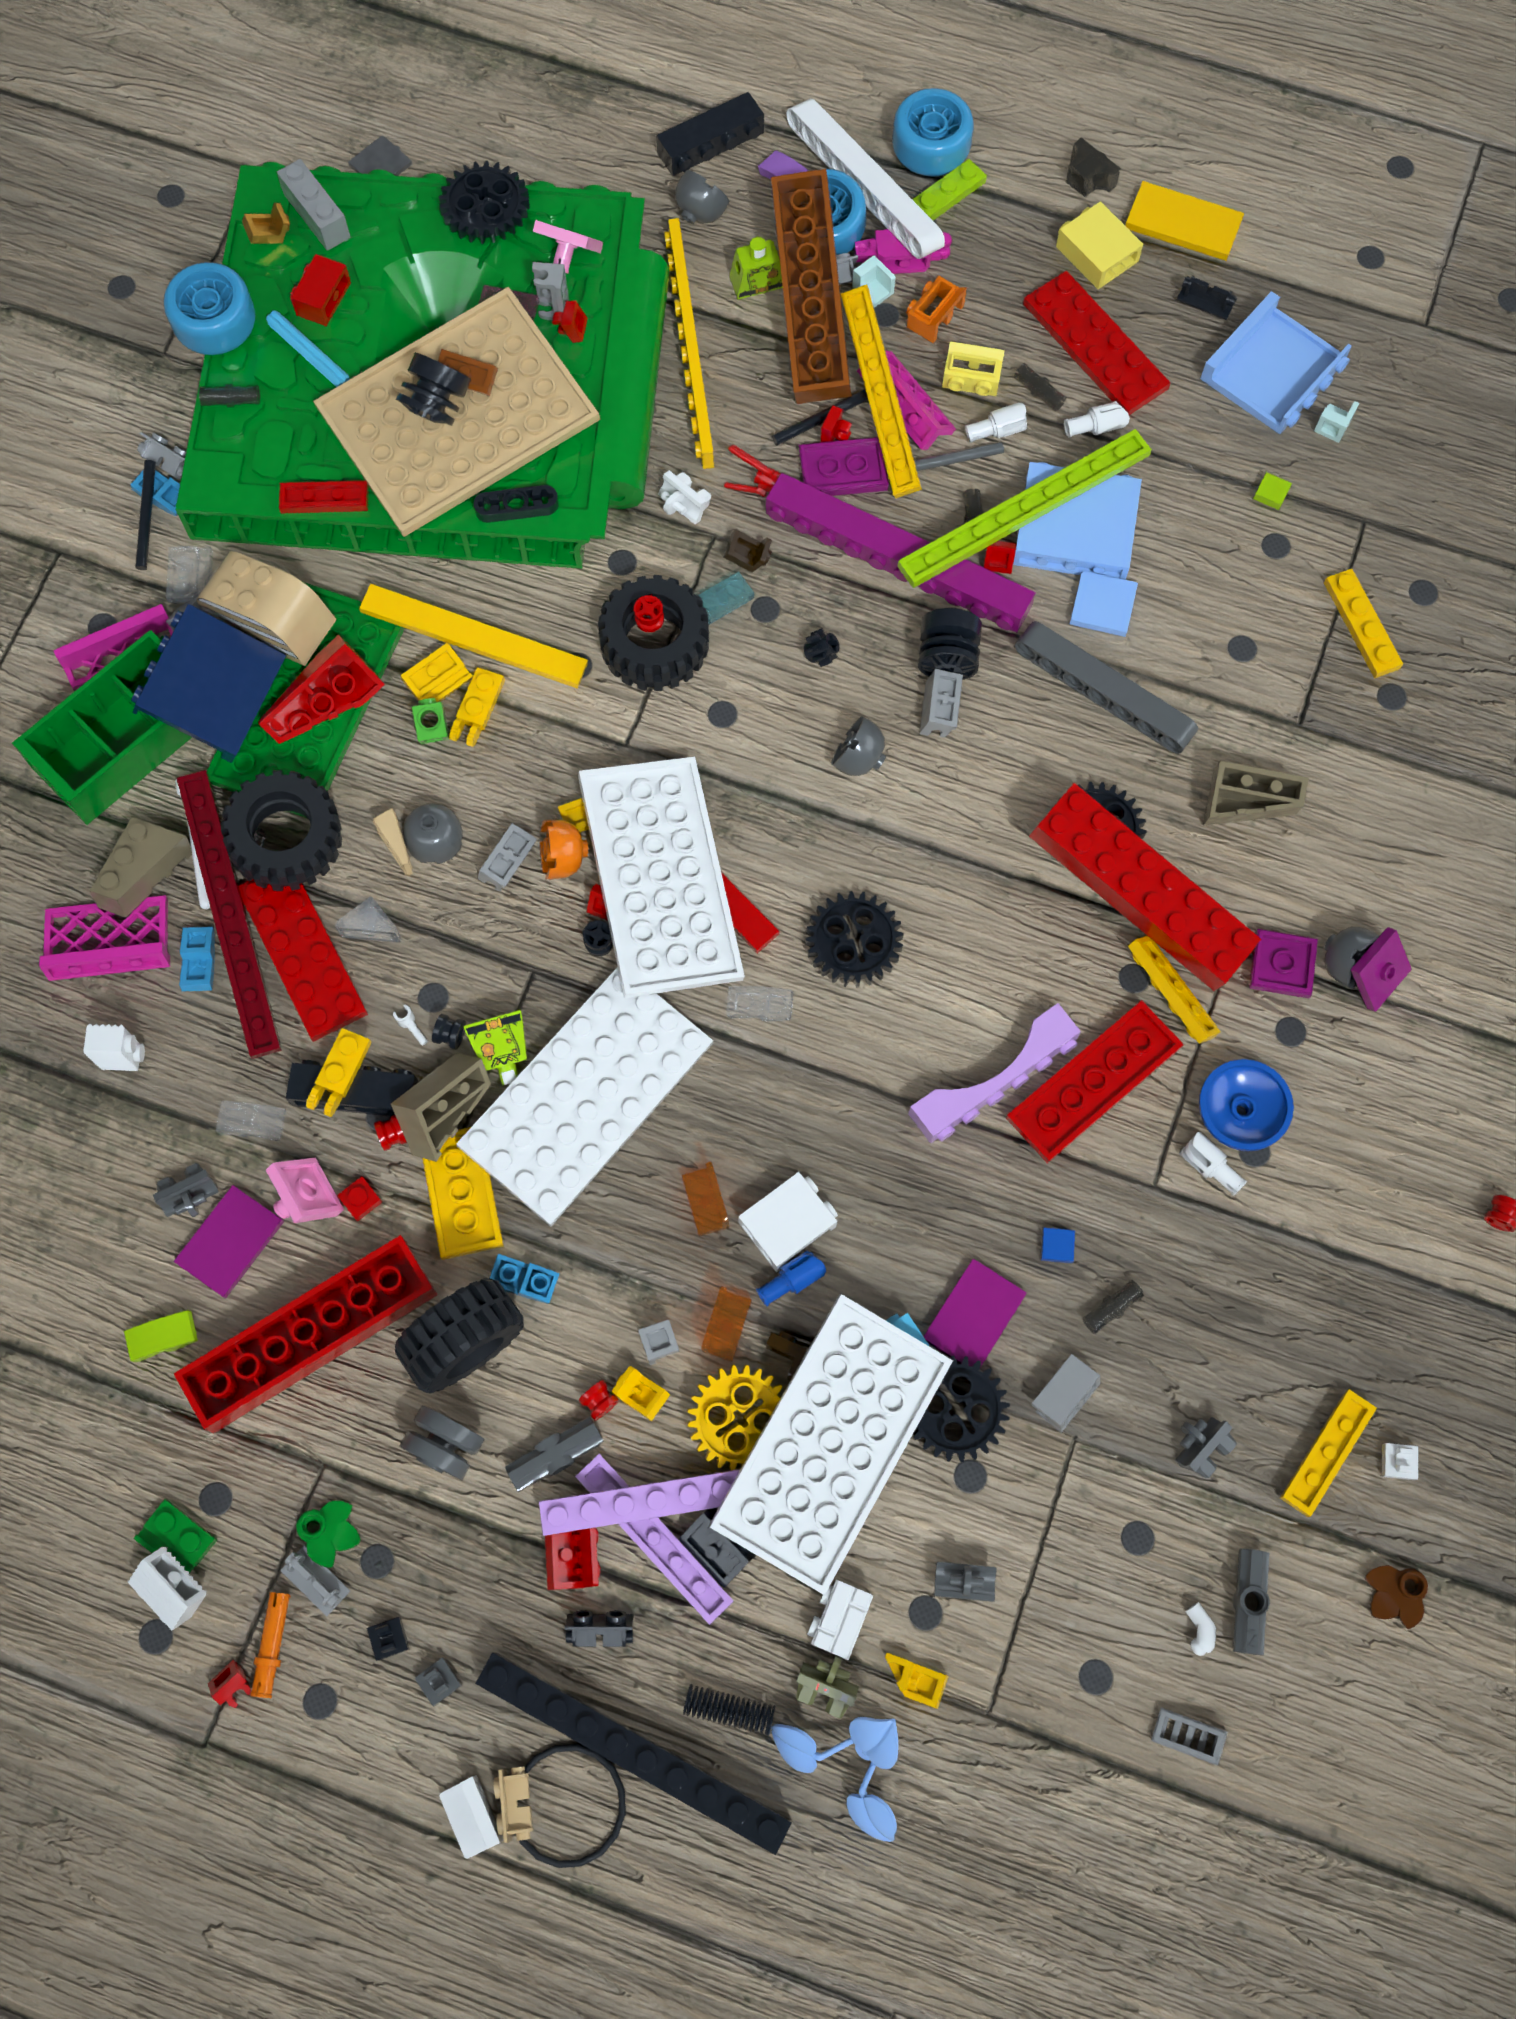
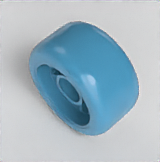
M938 88L919 90L905 98L896 111L892 135L893 149L902 165L910 171L924 176L945 175L961 165L970 152L974 130L973 116L969 106L958 95Z
M826 169L830 190L836 255L850 252L855 247V242L861 240L866 227V201L861 187L852 177L835 169Z
M212 262L194 264L177 273L166 288L164 294L166 317L177 339L188 349L204 355L224 354L239 347L251 334L255 323L254 304L244 280L231 268Z

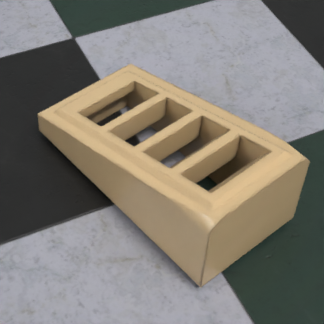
M393 808L373 818V824L404 874L409 876L413 874L411 861L398 818Z

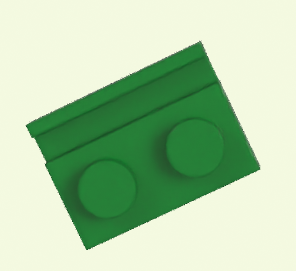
M164 1499L144 1524V1528L140 1533L136 1534L133 1538L151 1553L161 1547H166L167 1552H171V1556L176 1557V1561L180 1562V1566H184V1571H189V1574L194 1567H197L218 1540L166 1499Z

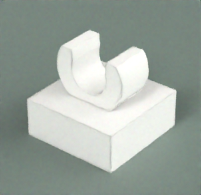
M1392 1443L1382 1444V1477L1417 1480L1418 1446Z

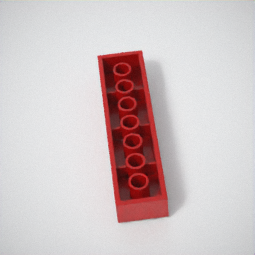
M1075 783L1072 784L1029 835L1032 840L1213 991L1229 981L1261 941L1259 936Z
M399 1235L173 1374L204 1430L214 1434L438 1294L409 1245Z

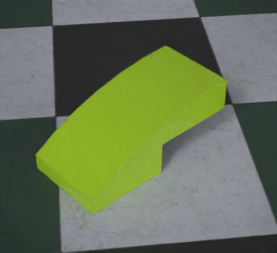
M189 1310L155 1319L124 1331L130 1362H140L164 1351L173 1352L198 1341L192 1312Z

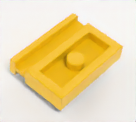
M447 642L403 673L400 678L418 701L435 698L436 702H440L469 682L473 675L469 673L464 663Z

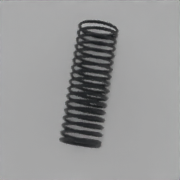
M693 1684L689 1685L683 1715L689 1716L692 1709V1717L695 1716L697 1711V1718L699 1719L702 1713V1719L704 1720L708 1712L707 1720L710 1721L713 1714V1723L718 1716V1724L721 1723L724 1715L723 1725H726L729 1717L728 1726L732 1725L734 1719V1728L737 1727L739 1721V1729L742 1728L745 1719L744 1730H747L750 1721V1732L753 1730L756 1720L754 1732H758L761 1722L760 1734H763L766 1724L765 1735L769 1736L775 1705L772 1708V1705L769 1704L766 1711V1703L763 1704L761 1709V1702L759 1701L755 1711L756 1701L752 1702L750 1709L751 1700L750 1698L748 1699L745 1707L744 1697L739 1708L740 1696L737 1697L734 1706L735 1695H732L729 1704L730 1694L728 1693L723 1706L725 1693L721 1694L718 1704L719 1691L716 1692L713 1702L714 1690H711L707 1703L709 1689H706L702 1701L703 1687L700 1689L696 1703L699 1687L698 1685L696 1686L691 1701Z

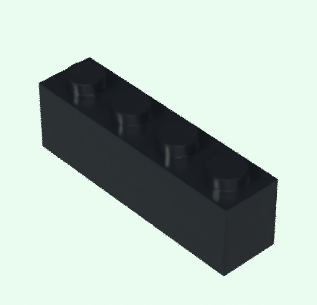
M746 92L656 135L657 154L672 176L686 172V170L704 161H709L713 157L727 150H732L737 145L763 134L764 113L751 94Z
M302 1060V1063H292L286 1093V1100L291 1106L307 1108L308 1096L315 1086V1081L323 1067L321 1063L313 1060ZM364 1066L363 1070H358L346 1097L342 1098L336 1111L382 1116L395 1115L391 1103L416 1085L418 1080L408 1070L394 1069L393 1073L381 1072V1069L378 1067ZM325 1090L315 1109L324 1110L325 1104L332 1092Z

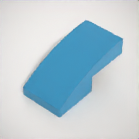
M155 470L152 504L173 516H177L178 514L175 509L180 484L171 477L167 479ZM143 471L130 484L131 490L140 496L142 494Z
M183 928L180 946L182 967L179 986L182 992L212 991L215 964L214 928Z

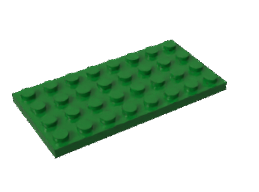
M303 582L319 596L337 620L305 666L290 659H284L233 762L230 763L222 759L223 753L217 750L207 770L210 783L228 791L239 793L242 790L240 785L243 782L249 780L251 783L257 780L255 775L264 772L265 776L273 775V770H282L283 775H289L290 771L299 772L303 780L306 776H309L316 780L317 786H323L328 791L372 697L364 705L357 708L353 707L338 714V717L332 720L327 719L312 726L311 730L281 744L273 739L258 724V721L315 656L338 635L359 654L381 679L405 628L361 613V601ZM288 811V812H290V813H293V814H296V815H299V816H302V817L306 818V817L303 816L302 814H299V813H296V812H292V811Z

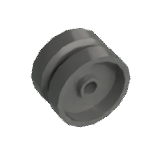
M422 1405L414 1418V1422L418 1427L429 1433L428 1437L426 1438L414 1431H407L399 1447L416 1456L417 1461L441 1474L446 1472L463 1481L470 1468V1464L466 1459L455 1453L456 1449L458 1448L470 1455H475L480 1450L485 1439L446 1416Z

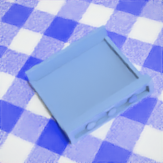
M1271 291L1206 362L1200 379L1275 432L1281 434L1287 426L1292 428L1296 424L1303 408L1308 410L1313 405L1319 390L1324 392L1334 379L1333 375L1336 372L1340 374L1350 361L1347 356L1352 346L1348 344L1340 352L1277 309L1280 297Z
M1030 462L1025 490L1066 467L1049 465L1045 462ZM1115 475L1018 530L1013 565L1081 575L1083 570L1126 580L1130 568L1142 479L1133 478L1129 475Z

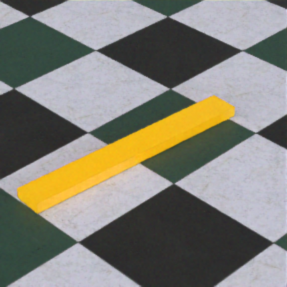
M866 284L841 293L892 492L896 499L920 491L922 487L870 290Z
M371 583L360 606V612L446 643L448 642L454 646L577 689L588 665L587 659Z

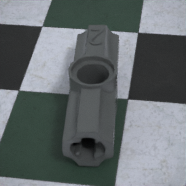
M591 1417L561 1434L556 1433L542 1440L534 1446L533 1451L509 1463V1465L505 1466V1469L516 1490L521 1492L548 1475L553 1476L575 1463L576 1458L598 1447L604 1440Z
M1239 1549L1237 1590L1233 1597V1607L1235 1608L1233 1652L1264 1656L1266 1612L1270 1606V1599L1267 1594L1269 1552ZM1249 1592L1253 1593L1258 1599V1606L1255 1611H1250L1245 1606L1244 1599Z

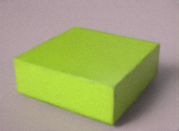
M1266 472L1253 499L1279 510L1292 483Z

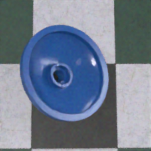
M1240 1059L1222 1064L1207 1077L1199 1095V1111L1207 1130L1219 1142L1236 1150L1257 1151L1273 1145L1286 1133L1292 1121L1294 1104L1287 1083L1274 1069L1258 1061ZM1238 1106L1243 1107L1246 1110V1115L1239 1114L1236 1108Z

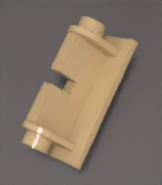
M525 1766L511 1768V1775L508 1776L507 1768L498 1770L499 1777L494 1778L495 1798L501 1800V1813L497 1814L498 1835H503L504 1843L513 1840L512 1834H516L517 1841L531 1839L530 1832L533 1831L531 1806L518 1807V1800L530 1798L529 1773H525Z

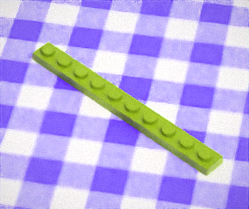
M1134 429L900 559L897 567L912 588H915L1149 457L1152 449L1139 432Z

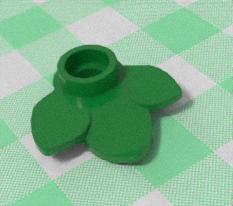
M339 1500L330 1501L320 1510H308L299 1517L296 1525L297 1533L303 1541L307 1542V1554L316 1564L325 1568H332L335 1562L336 1551L350 1550L361 1542L357 1530L346 1521L352 1511L351 1504ZM313 1521L320 1524L318 1531L314 1533L309 1532L308 1525Z

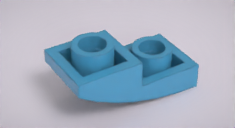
M498 1254L489 1278L499 1281L506 1292L549 1304L560 1273Z

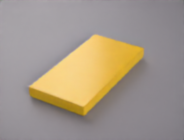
M1142 181L1125 226L1131 231L1227 261L1244 213Z
M471 1127L459 1129L454 1138L449 1137L439 1150L442 1155L437 1162L422 1158L440 1258L442 1260L504 1247L491 1176L456 1145Z

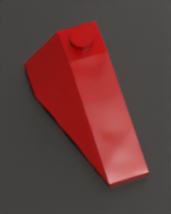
M338 635L315 656L258 721V724L281 744L311 730L312 726L327 719L332 720L338 717V714L353 707L357 708L364 705L385 683L359 654Z

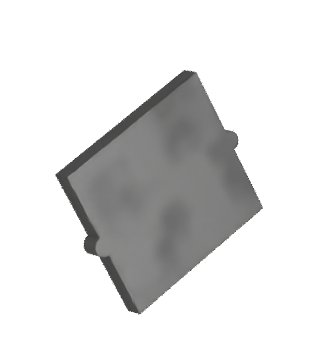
M382 135L348 161V164L357 173L368 174L372 170L380 169L398 176L412 165V160L400 151L399 146L393 145Z

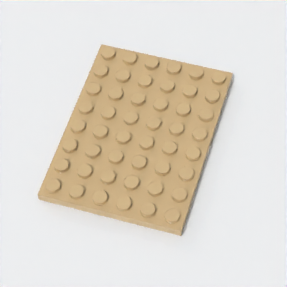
M509 287L313 401L317 410L403 537L600 420L598 411ZM441 349L496 366L498 371L490 396L467 390L464 397L450 395L449 400L459 407L458 413L447 408L443 412L455 419L452 426L433 423L410 412L402 403L396 400L398 393L411 397L413 392L401 385L403 381L413 384L418 382V379L408 372L415 352L438 361Z

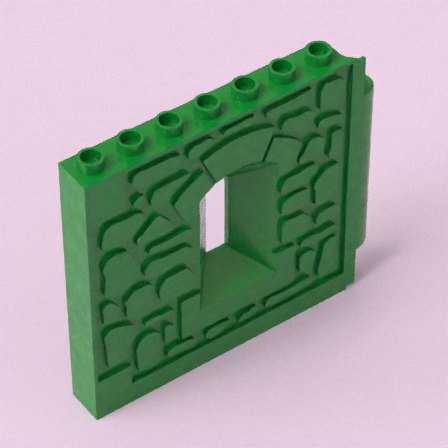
M266 162L261 166L241 165L222 265L237 272L244 280L254 304L255 323L249 337L236 349L224 354L204 356L175 509L189 538L192 540L582 569L585 544L590 542V538L605 539L608 509H628L638 506L643 502L670 273L668 264L661 255L653 251L639 249L645 198L632 197L631 192L610 191L600 185H589L583 189L556 187L546 181H535L525 185L528 188L530 209H527L528 218H522L523 226L515 225V234L508 231L505 232L506 240H503L498 235L496 236L495 243H492L490 238H486L484 244H481L478 237L470 243L469 235L460 239L458 231L452 233L450 225H445L444 218L441 215L439 196L442 195L441 187L447 186L445 176L436 173L425 174L421 178L395 176L391 172L380 169L372 170L368 174L341 172L331 166H319L314 170H310V172L344 214L351 237L327 251L283 194L277 171L286 166L277 162ZM274 203H281L284 213L288 215L290 221V228L285 234L283 244H251L242 223L244 214H271ZM536 220L603 242L601 253L579 246L577 249L574 248L568 270L569 273H566L569 301L576 300L588 318L583 342L572 343L567 334L558 333L560 324L553 325L552 320H544L539 317V311L549 312L553 308L537 303V291L533 282L535 279L534 272L532 271L533 262L553 264L558 243L554 238L533 232ZM315 254L345 264L351 280L350 286L327 327L296 316L290 299L294 286H298L303 277L305 266L311 263ZM509 287L600 416V420L405 537L402 536L370 487L368 511L281 514L279 510L280 483L364 481L365 479L313 402L335 389L336 386L268 325L266 317L272 311H278L348 374L349 379H352ZM540 485L553 487L558 495V509L551 515L490 523L482 522L477 518L473 504L476 496L483 492ZM542 497L543 504L548 503V497ZM529 498L530 506H533L532 498ZM513 499L509 502L508 506L512 509H519L524 505V501ZM503 501L499 502L500 510H504ZM485 504L484 510L489 511L491 505Z

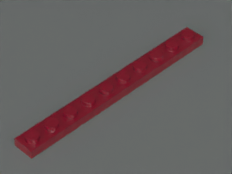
M206 770L177 777V783L251 1059L282 1051L233 865L223 842L221 821L208 773Z

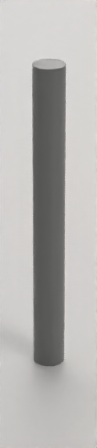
M1002 442L914 461L917 471L1002 454L1004 453V446Z

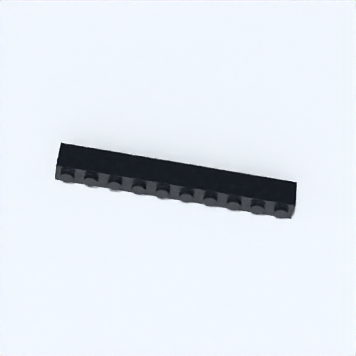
M492 1652L475 1684L772 1854H777L792 1824L791 1819L504 1656Z

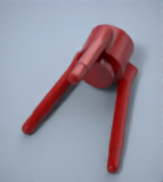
M736 445L729 446L728 450L758 470L754 479L758 487L728 482L724 484V487L756 493L765 497L767 492L770 493L781 473L767 467Z

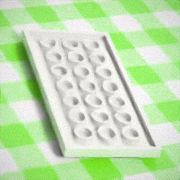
M695 757L579 771L578 779L624 998L743 981L745 975Z
M617 967L456 1145L551 1227L710 1048L713 1040L657 993L624 998Z
M839 1294L710 1522L709 1527L825 1595L953 1360L844 1295Z

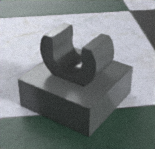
M444 1657L414 1678L433 1707L463 1686Z

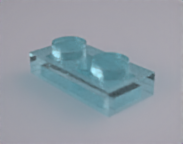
M739 572L699 594L703 601V607L706 608L708 614V624H712L754 599V591Z

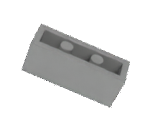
M301 159L277 171L283 194L327 251L351 238L344 214Z

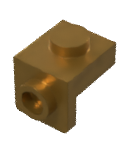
M274 203L271 214H244L242 220L251 244H283L285 234L290 228L289 217L284 213L281 203Z

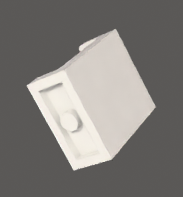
M799 1172L738 1216L740 1226L776 1272L789 1259L829 1229L832 1231L837 1226L835 1218L838 1214L828 1201L823 1203L816 1194L819 1190L815 1183L808 1176L803 1178Z

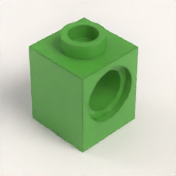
M435 698L419 700L418 706H412L417 739L420 744L450 740L442 702H436ZM428 713H435L438 716V722L432 728H427L423 725V718Z

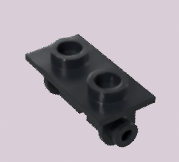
M1192 275V277H1185L1182 289L1176 300L1227 320L1237 300V296L1233 295L1231 290L1229 292L1217 286L1211 288L1209 283Z
M579 1610L573 1614H568L565 1623L566 1643H572L573 1647H596L597 1635H603V1647H626L627 1644H633L632 1627L634 1614H626V1612L621 1610L609 1611L606 1614H593L588 1610Z

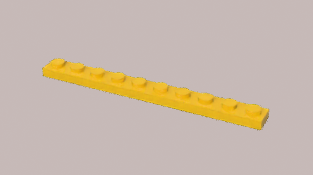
M679 218L668 219L669 231H664L666 249L671 248L672 253L667 254L668 267L670 271L675 273V276L671 277L672 294H678V299L674 300L675 316H681V323H677L679 340H684L685 346H681L682 363H688V369L684 370L686 387L691 386L692 393H687L689 411H695V417H691L692 434H698L699 441H694L696 459L701 458L703 469L714 468L713 446Z

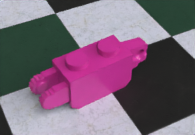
M888 229L875 230V238L855 242V255H858L856 262L864 263L874 255L893 274L925 272L930 267L931 261L943 260L950 256L949 247L952 238L949 233L942 232L945 239L944 247L921 259H917Z

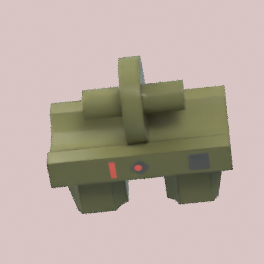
M836 1655L832 1664L820 1659L817 1667H813L803 1662L796 1683H799L796 1699L807 1705H813L817 1693L824 1694L830 1697L825 1711L840 1719L849 1706L853 1707L859 1686L848 1682L851 1672L839 1668L842 1658Z

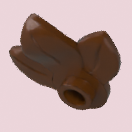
M1384 1565L1374 1568L1367 1573L1365 1580L1377 1590L1370 1604L1372 1617L1386 1620L1399 1616L1400 1621L1407 1629L1415 1627L1422 1620L1425 1612L1422 1599L1427 1594L1428 1583L1420 1571L1413 1568L1399 1571L1390 1565ZM1407 1579L1412 1580L1415 1585L1412 1592L1407 1591L1405 1588V1581Z

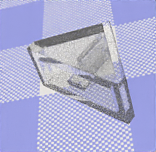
M371 896L336 921L335 928L343 938L401 942V936L397 927Z

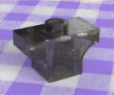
M1079 138L1073 145L1066 183L1085 198L1095 190H1105L1110 193L1117 187L1121 168L1108 159L1104 153L1099 152L1083 138Z

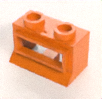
M938 276L934 282L928 281L922 290V297L919 301L912 300L907 308V328L934 344L937 340L938 326L942 322L946 325L950 323L954 307L960 310L964 307L967 287L959 288L941 276ZM937 296L943 299L930 316L924 313Z

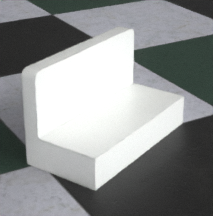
M477 1775L440 1793L441 1802L464 1858L468 1859L504 1841L502 1835H498L496 1820Z

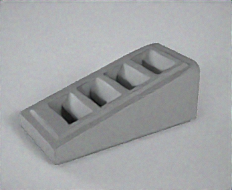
M1161 1708L1151 1741L1219 1766L1228 1732ZM1169 1718L1176 1720L1170 1740L1164 1738ZM1182 1723L1189 1725L1183 1745L1177 1743ZM1196 1728L1202 1730L1197 1750L1190 1748ZM1209 1733L1216 1735L1210 1755L1204 1753Z

